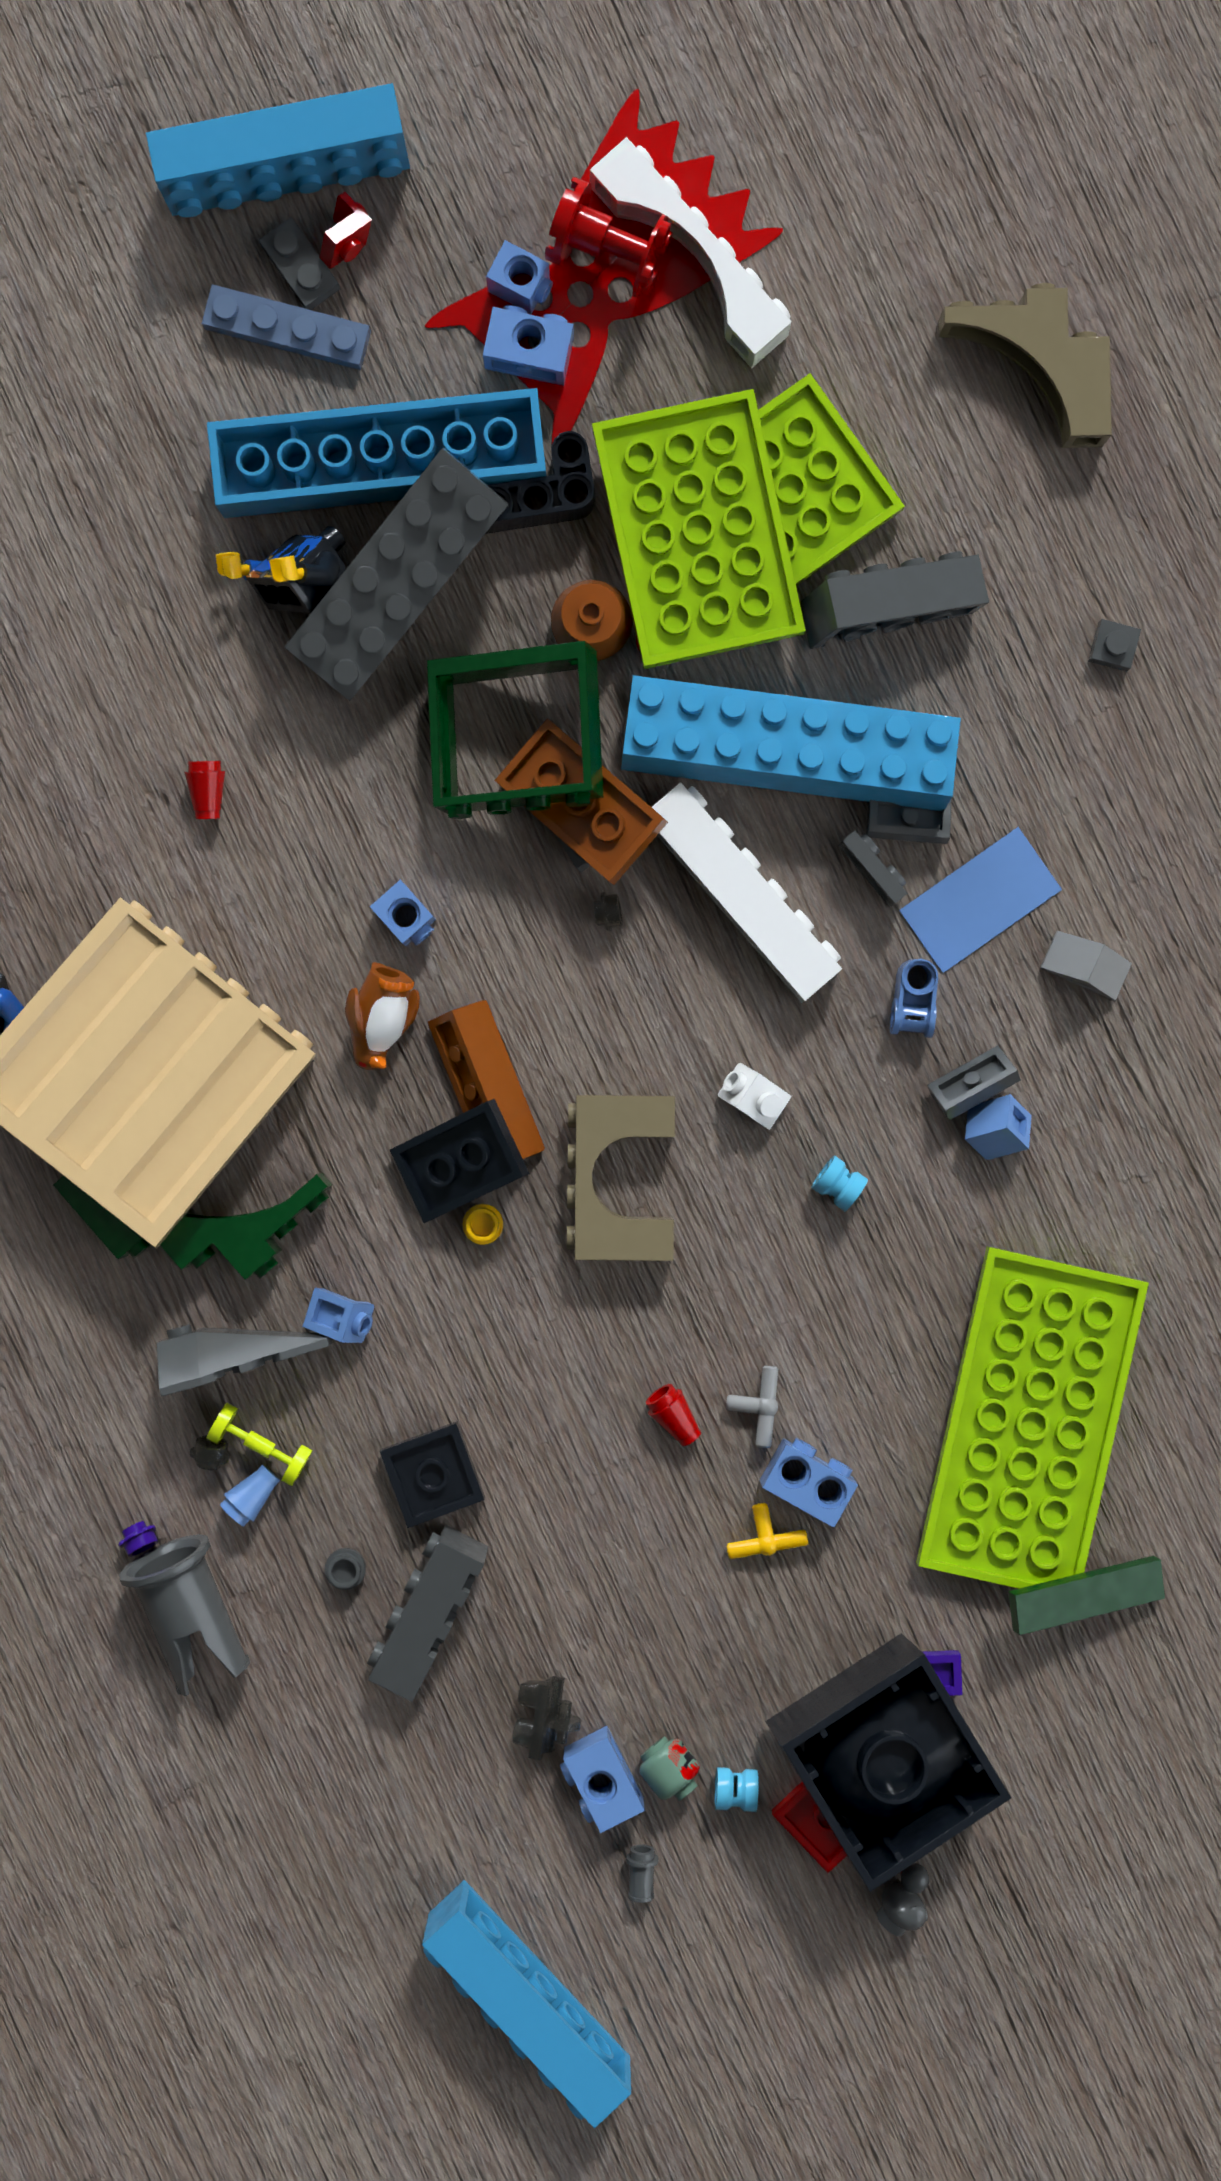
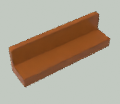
M481 1000L451 1010L428 1021V1026L462 1112L464 1113L489 1100L495 1099L522 1158L525 1159L544 1151L545 1146L488 1002Z

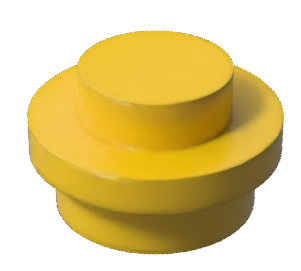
M475 1205L466 1212L463 1218V1231L466 1237L476 1244H490L502 1233V1215L492 1205Z

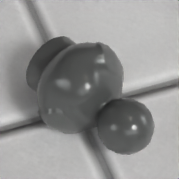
M913 1863L901 1871V1881L891 1882L883 1890L882 1907L877 1912V1917L881 1925L895 1936H902L906 1931L918 1930L928 1920L927 1909L916 1894L924 1891L929 1884V1874L922 1865Z

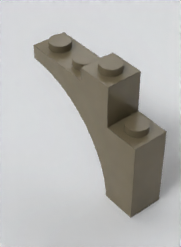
M1052 283L1035 284L1031 288H1026L1018 303L1019 305H1015L1010 300H999L991 303L990 306H974V303L970 301H957L949 306H944L938 320V337L957 338L985 345L1002 353L1025 370L1042 390L1054 412L1059 426L1062 448H1097L1104 446L1112 435L1110 336H1097L1095 332L1084 331L1069 337L1068 288H1055V285Z

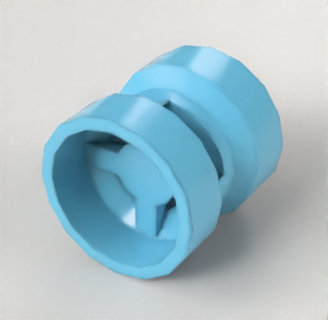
M834 1155L822 1168L811 1188L821 1195L828 1194L830 1197L834 1196V1204L845 1212L861 1194L868 1179L859 1172H852L850 1174L849 1170L846 1169L845 1162Z
M717 1767L714 1794L715 1810L727 1811L731 1807H740L744 1812H757L758 1770L745 1769L742 1773H733L730 1768ZM734 1783H735V1797H733Z

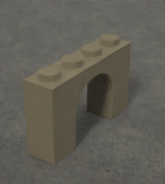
M576 1095V1103H568V1128H576V1144H568V1168H576L575 1185H567V1209H575V1226H567V1250H575V1260L674 1261L673 1217H628L611 1211L600 1201L594 1190L592 1172L600 1153L614 1141L627 1137H675V1096Z

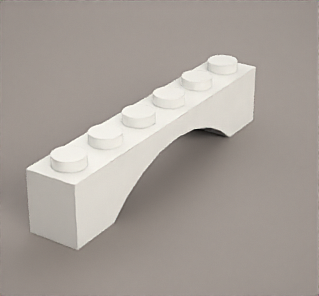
M626 137L590 169L592 190L617 218L635 220L655 227L662 214L668 216V222L671 223L670 231L673 232L672 238L679 241L696 257L711 279L719 297L724 318L725 339L743 360L753 368L788 337L791 326L789 311L777 298L772 300L762 289L763 283L751 268L745 270L735 259V251L729 242L723 237L717 239L708 229L709 224L703 213L694 206L690 208L683 201L681 191L670 177L665 176L663 178L653 167V159L646 149L640 145L635 147Z

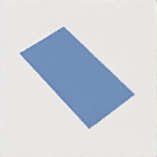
M1017 827L899 911L944 973L1060 892L1062 888L1020 828Z

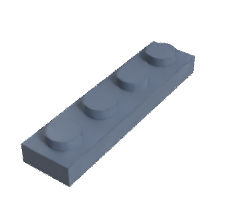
M213 284L211 285L201 323L205 330L358 370L362 369L371 334L370 325Z

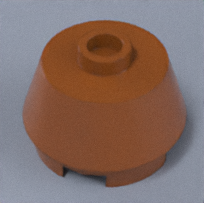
M585 580L569 586L559 595L551 613V628L558 644L586 641L597 651V661L613 656L624 646L632 628V613L626 598L618 589L606 582Z

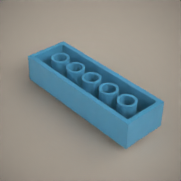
M393 83L146 132L155 182L172 216L194 217L206 209L216 207L234 209L246 201L256 199L265 202L274 201L286 193L299 191L309 194L319 191L322 186L337 183L349 186L359 183L362 178L377 175L389 178L399 175L402 170L411 169Z
M463 1880L429 1912L422 1943L424 1954L435 1967L440 1968L442 1966L451 1975L454 1987L463 1997H471L481 2007V2014L494 2029L499 2027L509 2037V2043L519 2057L522 2059L528 2057L538 2068L537 2072L545 2085L552 2090L557 2088L566 2098L570 2111L580 2120L585 2118L595 2129L631 2095L630 2055L476 1891Z

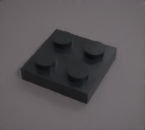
M458 1421L380 1450L407 1528L485 1500L482 1486Z

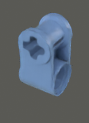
M912 959L902 963L898 968L890 1014V1034L897 1035L899 1031L924 1033L926 1038L933 1037L936 1024L938 971L930 961ZM916 965L921 966L927 974L926 983L919 989L910 986L907 980L909 970ZM905 1016H920L921 1020L905 1019Z

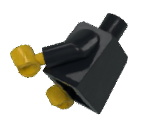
M327 526L318 536L294 535L290 537L264 561L246 560L244 565H241L240 553L225 552L216 554L217 571L220 575L230 579H238L244 576V579L248 580L268 609L312 613L345 571V564L337 552L346 542L343 535L336 528Z

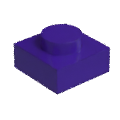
M959 1650L922 1651L950 1696L962 1695V1667Z

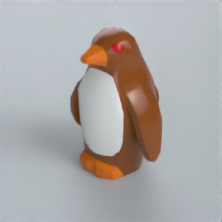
M377 962L372 963L371 969L359 992L357 988H352L349 991L345 1005L346 1020L350 1027L353 1043L354 1061L358 1067L365 1070L386 1068L387 1052L415 1021L419 1009V992L415 989L410 991L414 987V981L404 972Z

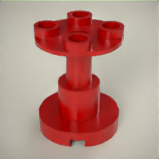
M573 177L571 188L574 191L566 188L554 215L549 235L555 237L556 241L554 247L550 245L546 247L545 260L563 266L573 248L596 258H600L605 251L639 266L632 296L638 298L641 293L649 296L657 278V272L654 271L655 261L658 254L665 256L673 236V232L670 231L671 223L668 222V216L665 214L661 215L649 241L613 227L614 217L588 207L592 185L589 182Z

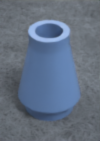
M262 1464L257 1471L224 1494L226 1498L220 1506L232 1519L244 1527L249 1520L255 1521L274 1487L280 1482V1479Z

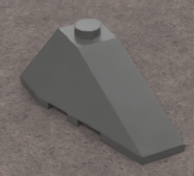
M190 1324L175 1327L166 1331L168 1338L157 1343L160 1394L162 1397L214 1382L217 1378L225 1376V1372H247L264 1365L265 1361L273 1359V1362H278L328 1347L334 1340L322 1334L311 1332L207 1327L192 1331Z

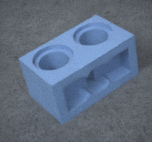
M783 1438L759 1480L762 1488L834 1528L858 1486L854 1477L850 1476L853 1470L834 1458H831L829 1463L814 1456L817 1449L801 1439L796 1438L791 1443ZM789 1460H799L803 1463L801 1474L795 1478H787L782 1475V1468ZM826 1480H834L839 1485L837 1493L830 1498H823L818 1495L819 1485Z

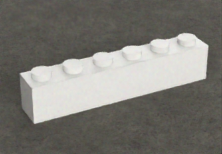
M680 782L652 806L668 822L657 837L801 1003L805 1002L842 970L837 963L841 959L840 955L828 941L825 940L820 943L810 932L814 925L801 910L798 909L794 913L783 901L788 896L782 887L772 878L768 882L757 871L761 864L746 847L741 851L730 839L734 836L730 827L720 817H717L715 820L711 818L704 809L707 802L698 790L693 786L686 789Z

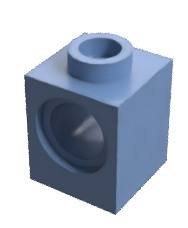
M506 240L486 275L489 293L514 306L525 309L529 314H532L537 302L544 304L553 285V281L550 280L548 262ZM522 273L532 277V280L523 286L516 285L511 281L514 276Z
M401 880L370 906L405 946L411 942L417 946L434 931L431 924L436 918ZM406 905L413 906L417 912L415 922L409 927L398 926L395 919L398 909Z

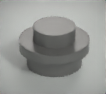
M341 1548L334 1551L325 1564L327 1580L332 1586L341 1590H349L358 1586L366 1573L364 1558L359 1552L351 1548Z

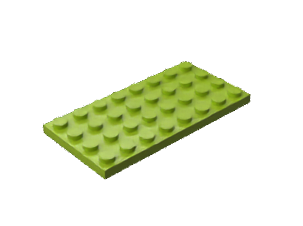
M986 1246L916 1560L919 1567L1018 1589L1085 1572L1149 1285L1148 1282Z

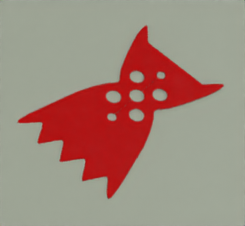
M639 89L634 90L618 112L581 180L590 183V169L627 137L635 147L640 145L646 149L653 159V167L663 178L668 176L676 183L681 191L683 201L690 208L694 206L703 213L709 224L708 229L716 238L723 237L729 242L735 251V259L738 262L761 250L783 232V228H763L749 231L742 229V222L750 195L749 189L714 197L708 195V187L715 159L714 155L679 163L673 162L679 121L676 120L649 129L639 130L637 128L640 106ZM591 191L588 207L614 217L613 227L649 241L654 227L635 220L617 218L594 191ZM671 239L665 256L659 254L657 256L654 269L657 272V278L650 295L646 296L641 293L638 298L631 296L628 301L623 303L615 302L610 298L608 286L612 280L619 277L628 279L634 286L639 268L638 265L604 251L600 258L595 257L594 261L588 266L576 265L572 261L571 256H569L563 266L551 263L549 266L550 280L553 281L551 288L552 304L543 311L533 310L530 315L543 317L545 314H556L567 319V323H584L591 333L590 340L583 347L572 346L564 386L517 376L529 389L537 388L538 397L553 411L552 443L560 433L572 430L582 410L605 352L610 323L614 320L628 319L656 310L688 295L711 280L696 257L676 239ZM522 273L514 276L511 281L516 285L523 286L528 284L532 277ZM579 281L589 284L593 290L591 302L583 307L571 304L567 295L570 286ZM485 287L447 306L432 316L425 324V327L465 326L485 345L492 308L503 309L504 306L512 304L489 293L488 288ZM529 336L524 337L519 342L521 347L533 349L528 344Z

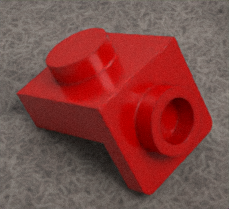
M346 192L337 196L333 215L336 225L324 232L319 258L329 269H332L342 261L346 263L352 261L360 253L362 248L366 246L372 222L365 208L360 203L355 202Z

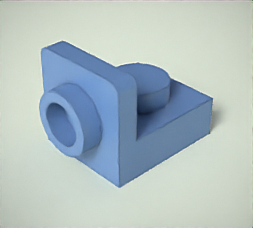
M314 1288L302 1327L342 1343H362L372 1326L374 1304L354 1301L324 1288Z

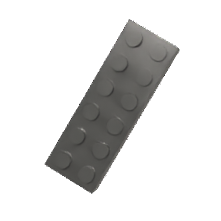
M442 448L285 645V648L346 699L351 701L505 510L508 503L450 452Z

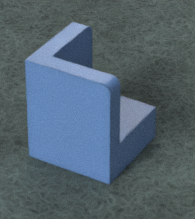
M1011 1094L981 1102L968 1110L965 1140L986 1160L1029 1149L1032 1115Z

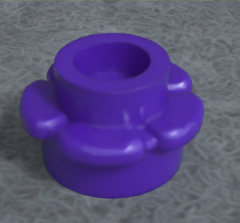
M144 1521L131 1525L122 1531L124 1540L119 1542V1548L124 1547L128 1557L138 1555L152 1548L159 1542L154 1533L156 1527L154 1525L146 1526Z

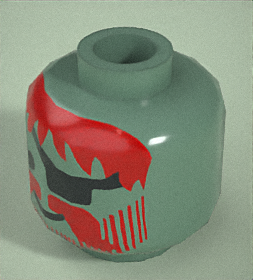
M664 1736L640 1756L643 1760L640 1766V1774L658 1798L666 1800L675 1795L678 1801H680L698 1786L694 1778L699 1773L700 1765L680 1739L673 1738L668 1741Z

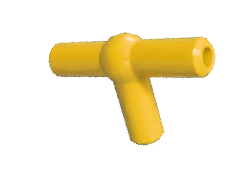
M758 1503L752 1507L758 1538L728 1543L726 1547L728 1557L736 1559L758 1554L771 1556L780 1550L807 1546L809 1542L807 1532L804 1529L774 1535L768 1504Z

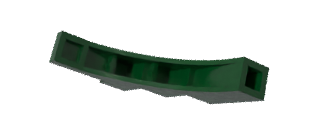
M319 1173L285 1202L268 1209L233 1216H204L186 1213L160 1246L182 1270L192 1264L196 1269L202 1266L215 1254L211 1248L215 1245L244 1280L252 1277L254 1274L261 1279L278 1264L274 1257L282 1251L272 1237L276 1235L281 1240L298 1225L294 1218L305 1208L312 1213L329 1198L325 1191L333 1184L323 1173ZM61 1177L53 1184L117 1259L127 1257L129 1254L135 1259L151 1246L66 1177Z

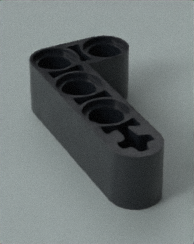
M574 431L560 433L554 439L551 446L554 475L488 485L508 503V506L485 534L573 521L587 517L594 507V483L586 440ZM568 448L575 449L581 454L580 458L573 463L562 461L559 455ZM576 488L583 490L587 497L583 502L576 504L569 502L565 495L568 491ZM532 495H541L547 500L545 506L538 510L528 508L525 502Z

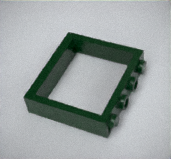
M586 641L427 660L433 807L448 814V818L466 819L472 817V811L487 810V814L505 815L511 813V807L526 806V810L543 811L551 809V803L566 802V806L582 807L590 805V799L604 798L597 651ZM578 670L584 783L458 796L453 685Z

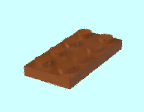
M547 718L494 781L506 791L584 783L582 747ZM602 765L604 798L590 799L591 804L588 806L570 807L566 806V802L551 803V809L529 812L611 884L615 885L668 822Z

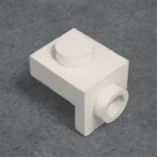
M738 1063L735 1069L727 1075L723 1087L718 1093V1097L731 1104L768 1130L771 1129L792 1097L767 1078L742 1063Z

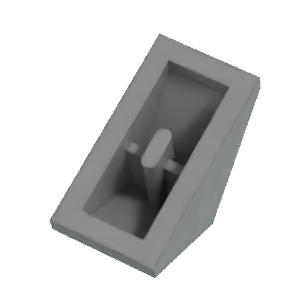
M1056 931L1040 969L1116 1001L1132 963L1105 944Z

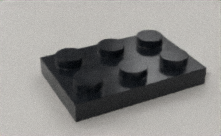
M495 1099L489 1100L390 1149L423 1223L431 1221L530 1174Z

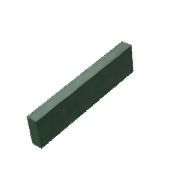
M1154 1555L1008 1591L1012 1628L1018 1635L1165 1599L1161 1559Z

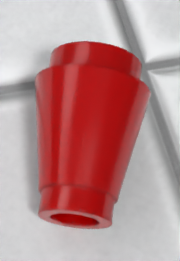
M188 761V772L184 773L195 811V819L220 818L226 772L221 771V761Z
M667 1384L657 1389L646 1400V1405L649 1407L648 1414L678 1441L681 1446L684 1447L693 1443L701 1435V1431L681 1389H675L672 1384Z

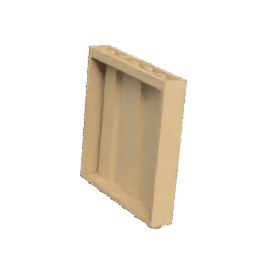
M120 897L0 1035V1126L157 1249L314 1060L315 1053L310 1050L313 1043L302 1033L294 1029L290 1034L278 1024L281 1018L265 1004L258 1008L246 998L249 992L241 984L232 978L226 982L214 973L217 966L200 952L193 956L184 949L182 945L185 941L175 931L167 926L161 930L150 921L152 914L135 900L128 904Z

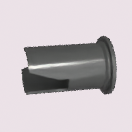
M201 1534L181 1537L155 1547L137 1557L125 1566L119 1574L120 1582L123 1586L136 1589L175 1681L177 1694L183 1696L189 1695L187 1681L195 1675L190 1634L200 1630L207 1647L233 1678H236L246 1670L250 1664L248 1654L245 1655L205 1559L206 1552L211 1547L208 1536Z

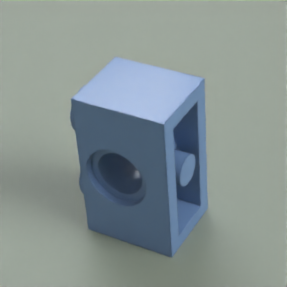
M506 305L503 309L493 307L483 351L484 367L487 370L564 386L574 341V324L567 323V319L556 314H545L543 317L527 314L525 309L518 306ZM527 336H533L540 340V344L533 349H525L519 345V342Z
M608 1726L564 1747V1762L560 1764L564 1778L570 1787L577 1786L582 1796V1799L579 1800L581 1811L588 1823L595 1821L600 1833L645 1811L644 1797ZM596 1774H605L611 1779V1782L607 1786L599 1788L592 1785L589 1780Z

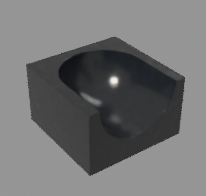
M902 1633L765 1721L843 1851L870 1892L1011 1799L1010 1794L925 1654Z

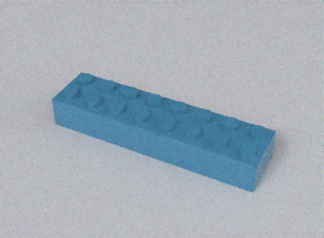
M537 388L207 422L215 505L224 518L401 500L442 448L450 452L486 485L546 476Z
M633 675L621 770L866 802L870 800L891 802L905 807L942 811L946 809L953 797L961 718Z

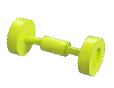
M227 1402L210 1428L206 1439L218 1444L226 1431L244 1440V1446L266 1458H269L271 1455L289 1465L281 1481L293 1486L313 1450L301 1445L294 1458H291L275 1449L276 1444L252 1430L250 1433H247L231 1424L238 1408Z

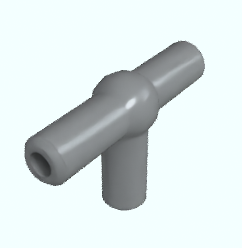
M765 1365L762 1367L760 1398L738 1395L727 1396V1411L758 1414L755 1445L759 1448H770L772 1445L774 1415L778 1411L776 1392L779 1369L776 1366Z

